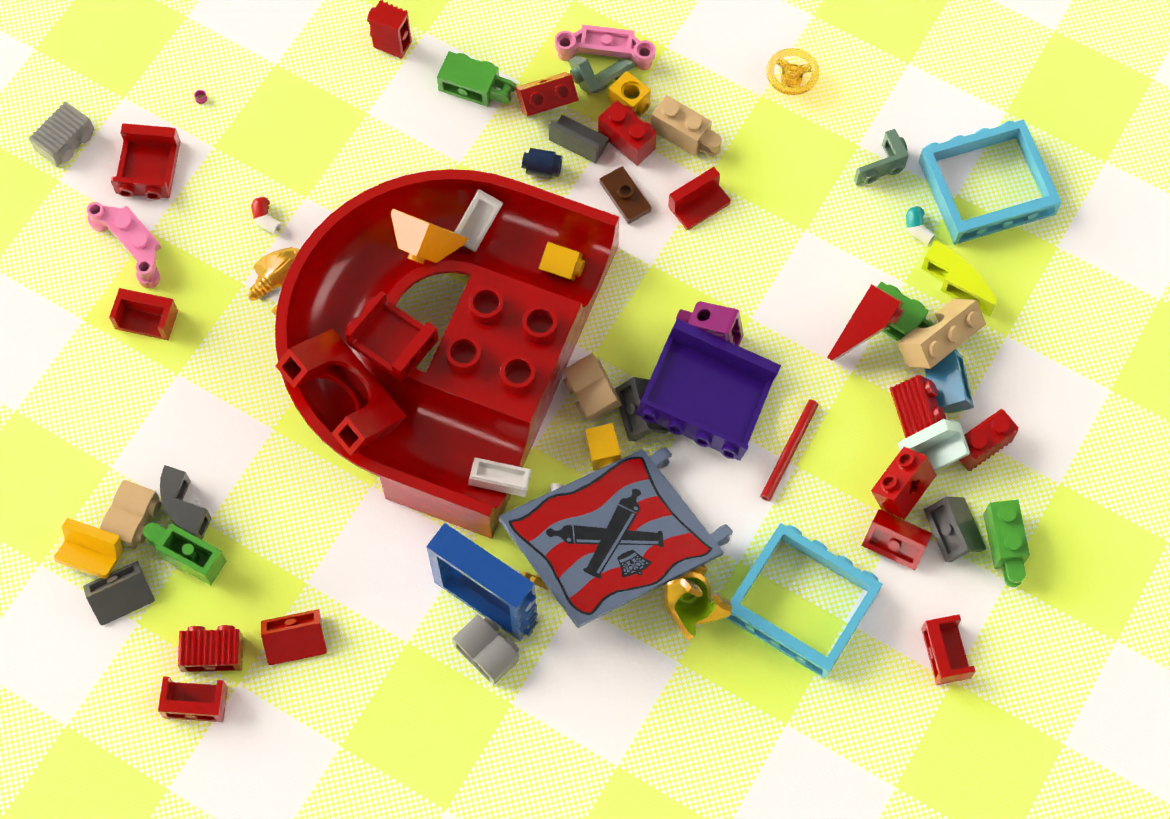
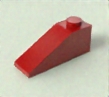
M871 284L827 358L831 361H836L890 327L891 323L896 325L904 313V309L901 308L904 302L876 285Z

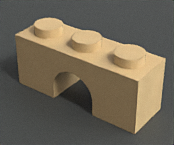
M952 299L935 312L938 324L927 328H915L899 340L897 344L907 367L931 369L984 327L986 322L977 300Z

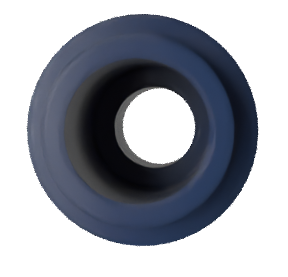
M530 148L529 153L524 152L521 168L526 169V175L552 179L553 176H560L563 156L556 155L554 151Z

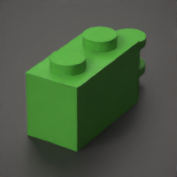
M448 51L437 75L438 91L486 107L489 106L491 99L504 104L510 103V94L517 87L513 81L500 77L499 67L493 63L470 58L464 53H454Z
M882 281L878 284L877 287L904 302L901 307L904 309V313L896 325L891 323L890 327L882 331L883 333L899 341L915 328H927L935 325L926 319L929 310L920 301L906 297L897 287L891 284L887 285Z
M1019 499L990 502L983 516L994 569L1002 568L1005 584L1011 588H1016L1026 576L1024 563L1030 556Z
M149 523L143 529L144 537L150 545L155 547L161 559L210 586L227 562L221 550L172 523L167 529L156 523Z

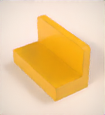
M67 518L61 526L65 541L54 555L55 562L102 579H107L123 555L120 536Z

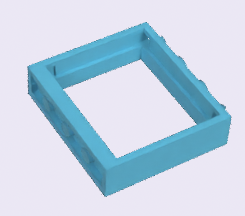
M1024 119L1016 122L1010 120L995 128H982L974 134L967 136L958 135L949 141L930 143L922 148L918 162L954 245L1057 214L1062 203ZM1016 139L1042 198L962 221L937 161Z
M780 522L730 600L732 612L726 619L826 679L878 595L883 583L879 582L878 577L866 570L861 571L854 567L852 561L842 555L836 556L827 551L828 548L823 543L817 540L811 541L802 536V532L792 525L786 526ZM781 540L867 591L827 657L741 605V602Z

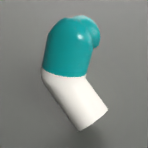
M919 206L912 207L906 213L907 231L928 246L934 239L935 234L924 227V210Z

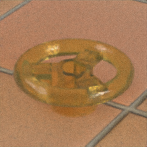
M786 48L776 52L769 59L766 66V75L771 86L786 95L807 93L816 85L820 75L819 66L815 58L808 52L798 48ZM797 56L804 59L807 64L799 66L797 64H790L784 57ZM776 64L782 69L781 83L774 74ZM812 72L810 80L800 86L803 75Z

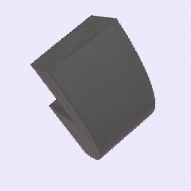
M164 465L160 477V496L168 516L175 526L202 540L212 519L208 510L183 501L191 480L185 471Z

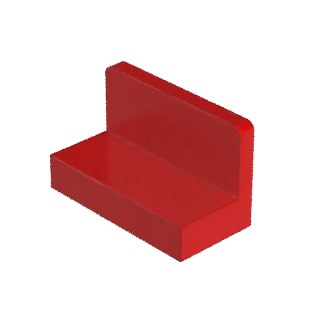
M712 167L669 194L668 207L686 230H690L730 205L731 199L720 187V173L715 167Z
M878 509L861 546L915 571L932 533Z
M320 609L261 621V638L268 665L327 653Z

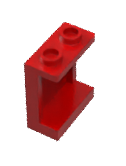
M122 123L120 134L123 138V145L116 176L111 177V184L115 193L123 197H133L134 195L146 196L153 200L170 198L181 143L177 129L173 127Z
M382 291L376 297L373 296L367 301L362 314L358 318H353L345 330L347 343L350 347L402 383L439 340L438 331L435 326L429 322L425 325L421 324L389 302L387 295Z

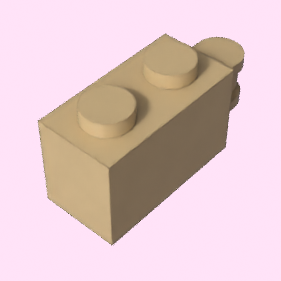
M666 95L651 114V125L654 127L657 135L696 157L700 151L709 156H717L720 153L722 138L711 130L712 121L670 96Z

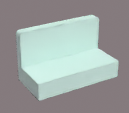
M943 419L898 442L900 451L904 446L926 455L934 471L970 453L960 422Z

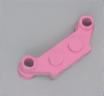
M582 24V29L575 33L560 31L555 36V49L559 59L563 61L570 60L577 53L631 59L640 70L645 71L651 68L652 61L655 59L656 49L654 44L647 40L640 41L635 37V31Z
M99 202L90 203L87 206V218L91 228L98 232L109 228L137 261L136 277L140 285L144 288L157 286L161 279L156 267L157 251L161 249L157 239L127 205L123 208L104 206Z

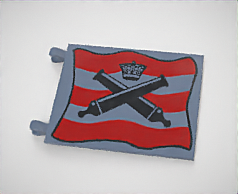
M666 447L661 448L650 457L644 449H641L504 513L498 518L577 628L722 556L724 551L720 546L730 541L729 536L733 534V530L727 524H724L709 534L659 470L668 466L670 463L668 458L672 457V453Z

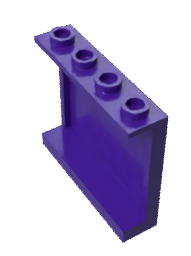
M676 319L635 414L641 416L648 423H656L667 428L675 435H683L690 438L699 446L710 447L719 451L728 459L741 461L748 450L749 440L781 365L680 319Z

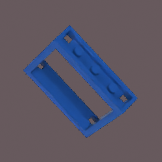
M444 522L426 546L434 583L483 617H489L499 628L518 641H521L525 635L529 637L538 624V621H536L538 613L535 584Z

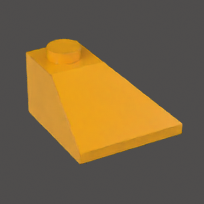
M392 209L391 218L398 248L408 252L407 258L424 264L426 259L437 263L467 242L468 238Z

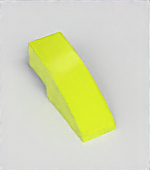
M935 240L924 258L921 269L944 281L940 291L955 299L977 300L981 312L990 317L997 299L989 286L965 259L949 247Z

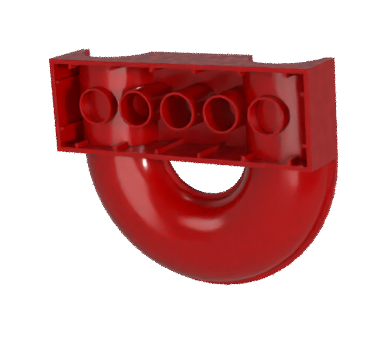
M445 169L408 174L385 181L358 194L331 213L312 232L290 265L281 288L276 311L275 347L279 362L289 348L330 329H334L407 417L391 434L350 456L332 435V432L343 419L356 411L353 399L343 387L325 378H315L293 388L282 375L285 387L295 408L310 429L334 452L358 468L380 477L385 499L492 539L500 522L498 518L504 513L511 494L468 485L474 458L524 467L563 377V369L569 363L619 247L620 217L511 178L474 170ZM478 189L503 202L476 252L461 246L437 263L425 259L424 264L407 258L409 253L398 248L391 218L392 209L454 232ZM547 242L583 254L582 260H585V265L580 277L576 276L575 280L572 281L539 269ZM445 273L470 276L426 373L415 368L402 383L348 345L345 335L347 325L353 318H358L362 314L367 301L373 296L376 297L380 291L384 292L387 295V300L396 306L409 288L425 278Z

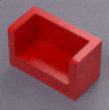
M119 288L109 319L116 330L169 341L178 309L171 298Z
M960 614L926 620L921 628L936 686L971 679L976 672L975 667L968 664L958 628L961 622Z
M163 676L158 712L166 719L223 722L228 686L224 680H217V685L173 682L170 677Z

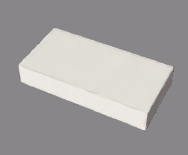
M478 189L454 233L468 238L463 246L476 252L503 205V202Z
M475 457L468 485L526 497L532 469Z

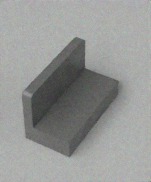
M563 114L557 123L551 121L548 125L549 141L595 164L609 144L608 137Z
M632 377L615 388L622 402L619 410L628 441L636 442L651 432L662 434L670 432L667 428L656 423H648L641 416L635 414L650 379Z
M944 497L923 509L945 562H953L969 552H982L986 550V546L964 497Z
M138 561L110 573L107 579L99 578L83 586L86 599L101 626L155 601Z

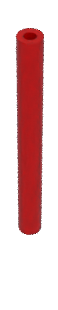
M808 400L760 495L763 500L771 501L819 406L816 401Z

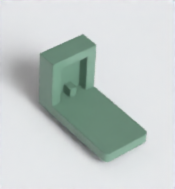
M576 56L568 61L571 66L570 74H572L574 82L579 84L582 90L591 93H598L607 87V83L612 80H618L626 71L635 67L633 61L621 59L599 73L594 74L588 59Z
M895 128L886 131L884 134L882 147L887 158L857 168L854 177L856 185L862 183L871 184L878 180L879 177L887 174L896 175L905 168L909 156L907 144L903 137H899Z

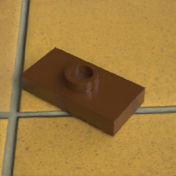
M623 166L599 178V183L627 224L651 212L652 207Z

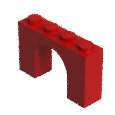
M330 329L289 348L275 365L293 388L315 378H325L339 384L348 392L354 401L356 411L347 415L332 432V435L350 456L391 434L407 417L334 329Z

